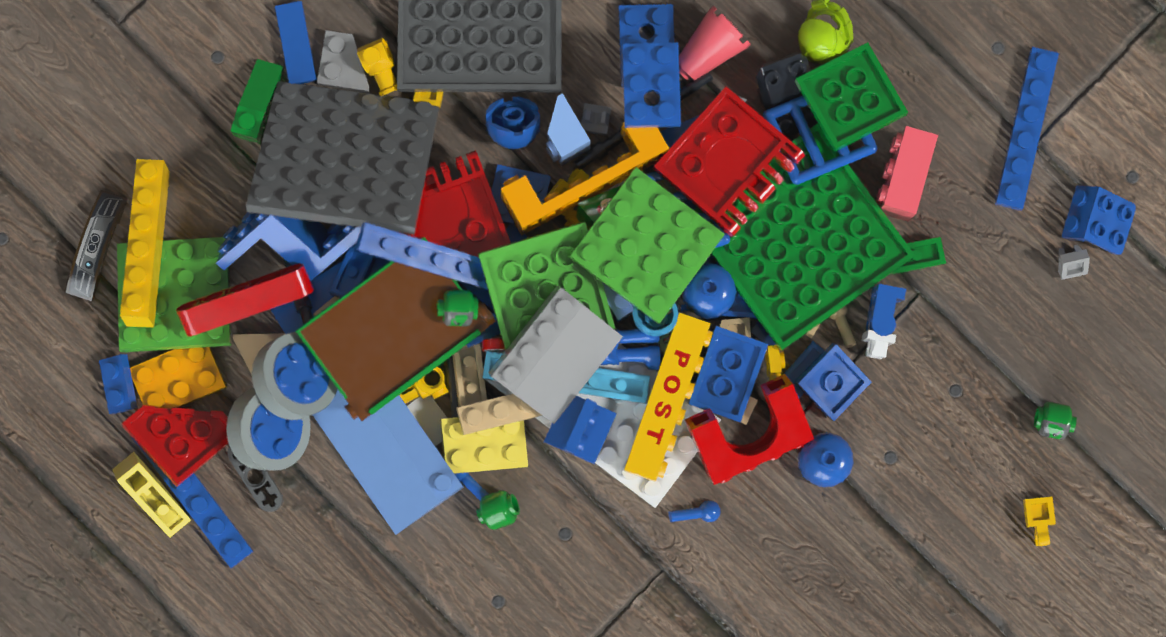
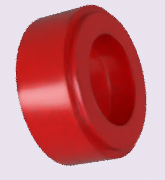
M502 338L483 339L482 351H506Z

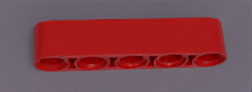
M300 263L189 301L179 306L176 312L186 335L194 336L303 298L312 293L314 289L304 265Z

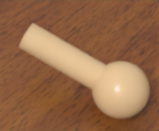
M846 305L829 318L836 321L846 348H850L856 345V341L845 317L847 313Z

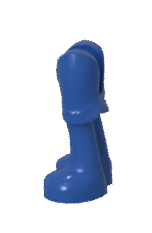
M638 328L623 331L615 330L623 337L601 365H619V362H641L645 364L648 370H659V346L617 349L619 344L658 343L659 336L647 335Z

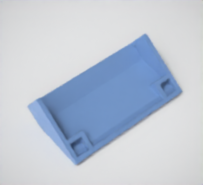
M337 389L331 403L325 409L313 414L395 535L464 488L399 395L373 415L360 421L358 417L353 420L347 413L344 406L348 403Z

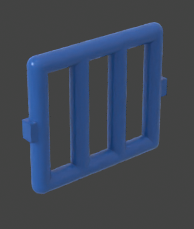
M803 96L763 112V118L780 132V127L775 118L791 113L814 166L799 172L797 165L792 162L795 168L788 172L795 185L877 152L878 147L872 134L861 138L865 146L849 151L848 146H845L838 150L840 156L824 161L801 110L802 107L808 105Z

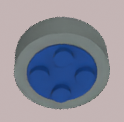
M296 332L285 334L267 343L258 352L254 360L252 382L256 395L265 408L278 417L288 420H299L325 409L337 392L336 386Z
M254 388L241 394L229 412L227 438L230 448L235 457L249 468L274 471L286 469L300 459L308 445L310 437L309 416L299 420H288L274 415L261 403Z

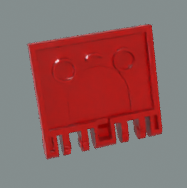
M726 86L656 163L653 169L715 221L724 232L733 237L740 230V226L733 219L741 225H744L748 220L732 204L738 199L748 210L756 212L759 206L744 191L747 190L754 199L764 203L776 188L760 173L763 171L769 179L780 185L783 181L782 176L769 165L773 158L784 170L791 172L795 168L792 162L798 164L805 154Z
M475 150L466 154L472 174L468 175L461 156L455 158L457 168L462 175L461 178L452 181L449 167L445 162L439 164L446 181L445 184L440 185L434 166L427 168L415 234H401L418 239L425 237L430 243L479 257V252L511 243L479 156Z

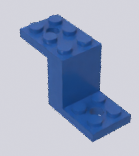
M673 4L619 5L621 87L624 89L625 128L680 127L678 42H674ZM643 26L651 27L654 30V36L650 39H643L639 35L640 28ZM648 92L657 93L660 97V102L655 106L647 105L644 101L645 94Z
M247 212L238 227L233 225L224 234L223 238L226 240L218 249L220 254L216 264L225 270L259 239H262L291 265L302 263L311 281L357 242L361 227L333 223L327 229L319 221Z

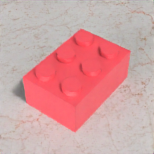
M906 126L901 133L897 132L896 137H893L889 150L890 153H893V157L886 163L882 175L886 182L885 185H882L881 189L879 188L875 199L886 216L909 222L916 215L938 138L937 134Z

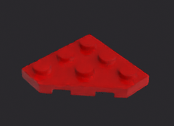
M143 405L122 422V427L176 487L229 444L227 438L228 417L223 411L211 410V412L173 407L171 409L155 408V406Z

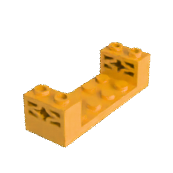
M623 123L620 134L630 152L617 159L618 163L608 168L605 165L595 170L590 179L584 181L583 178L574 181L568 185L569 189L566 192L559 194L556 191L544 198L545 202L543 204L539 201L526 175L520 179L516 175L503 183L504 187L501 188V199L521 236L578 206L579 202L594 197L626 180L634 168L637 167L643 171L656 164L669 150L657 127L625 128V123Z

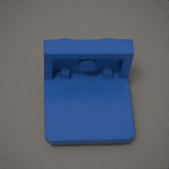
M1076 186L1061 237L1070 241L1089 242L1112 254L1121 255L1136 206L1134 203L1099 186Z

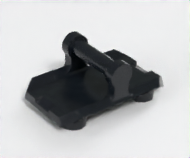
M793 53L783 59L771 61L761 66L756 76L759 86L757 92L761 103L764 104L765 111L802 96L795 83V79L811 71L807 57L800 53ZM809 106L802 107L801 110L809 128L817 125L818 122ZM791 113L775 118L784 136L789 137L799 133Z

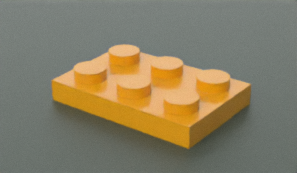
M210 347L173 349L130 368L132 380L142 404L155 406V408H180L227 387Z

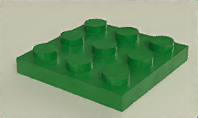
M868 42L795 79L798 89L834 152L908 114L905 105Z

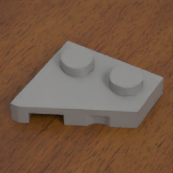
M326 30L317 79L318 85L370 93L364 68L357 54V46L353 34Z

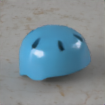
M674 303L669 310L672 312L666 314L660 324H657L634 306L633 318L635 325L641 332L650 336L666 335L676 325L678 319L677 306Z

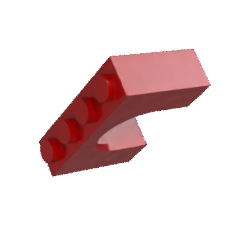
M786 374L760 385L770 410L771 419L765 434L753 443L736 445L725 440L718 420L710 408L685 419L706 473L714 485L728 482L733 476L742 472L752 471L758 465L768 460H776L782 454L792 449L802 448L806 443L814 440L794 385Z

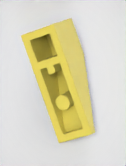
M135 452L131 453L112 469L117 482L169 537L173 536L191 521L188 514Z

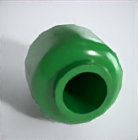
M499 490L483 496L480 499V507L477 508L479 521L482 524L485 523L492 530L513 524L516 521L517 515L520 514V507L516 497L505 490Z

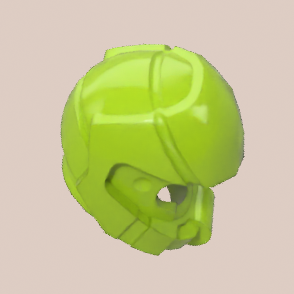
M813 0L807 18L799 29L798 42L800 50L812 63L823 65L847 53L850 45L853 43V26L844 7H840L830 0ZM823 14L829 15L837 23L838 28L835 29L830 23L816 19V17Z

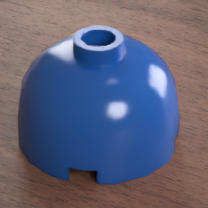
M512 97V101L504 102V98L490 104L486 110V127L491 139L497 145L508 149H519L528 146L534 141L540 129V114L537 105L529 99Z
M709 263L701 266L682 292V299L687 309L695 315L705 319L718 318L727 313L734 304L737 290L734 280L728 271L720 265Z
M830 432L814 435V440L806 443L799 452V469L803 477L812 484L819 487H834L842 483L850 475L854 464L853 452L849 444L839 435Z

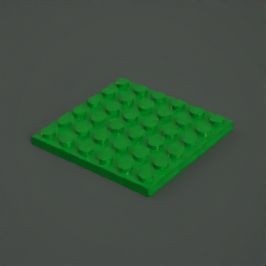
M819 124L810 129L824 161L840 156L838 151L834 152ZM799 136L792 142L805 154L804 158L796 164L799 172L813 167L814 164L802 137ZM773 158L769 165L780 173L783 181L778 185L762 171L760 174L768 179L776 189L764 203L758 202L745 190L744 193L754 200L759 208L756 212H752L737 199L732 205L742 212L748 221L741 225L733 219L740 226V230L733 237L730 236L728 244L715 248L711 253L717 264L730 273L736 290L781 351L916 256L848 164L795 185L792 183L787 170H784ZM698 207L694 209L698 214L703 212Z

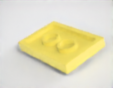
M459 417L440 419L443 459L454 474L528 467L524 420L463 435Z

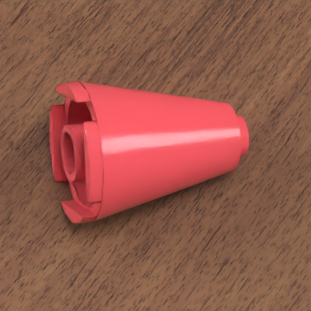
M714 5L708 10L679 55V73L686 80L690 77L693 80L700 78L751 45L748 40L744 44L741 42L740 39L743 35L723 14H720L718 17L714 14L717 10Z

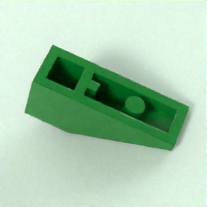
M257 59L238 104L230 130L234 137L261 144L278 81L280 82L284 66Z

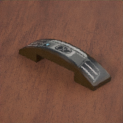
M100 191L89 214L76 250L68 279L67 294L93 302L101 279L100 272L116 225L120 223L128 198L107 191Z

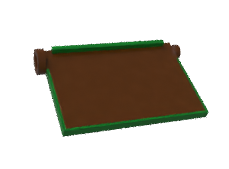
M425 237L421 238V240L427 241ZM390 261L295 330V332L348 404L344 408L353 420L358 417L360 421H363L492 325L495 319L485 304L478 300L477 320H473L471 325L447 326L444 324L442 316H437V300L443 299V295L447 290H462L457 281Z

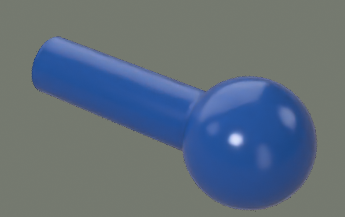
M469 473L454 474L459 482H462L479 500L488 494Z
M708 500L697 508L669 511L670 522L701 518L705 522H714L719 518L721 510L715 501Z

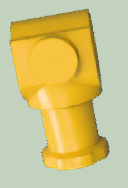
M380 38L357 49L358 57L366 73L369 76L375 77L380 89V97L397 90V81L391 69L394 66V58L387 41L384 38Z
M439 367L432 370L440 375V381L437 385H427L425 375L399 396L405 404L418 397L425 399L431 395L434 400L442 397L449 392L445 385L443 371Z

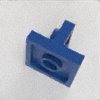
M576 396L558 420L551 424L544 443L595 464L617 413L597 405V402L588 398L585 400Z

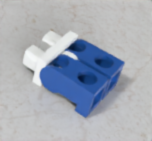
M878 284L872 288L866 332L862 335V341L867 342L865 357L875 359L886 358L888 346L895 343L896 335L892 334L896 328L894 311L896 304L905 299V288Z

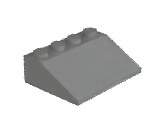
M557 285L488 373L510 392L554 424L623 336Z

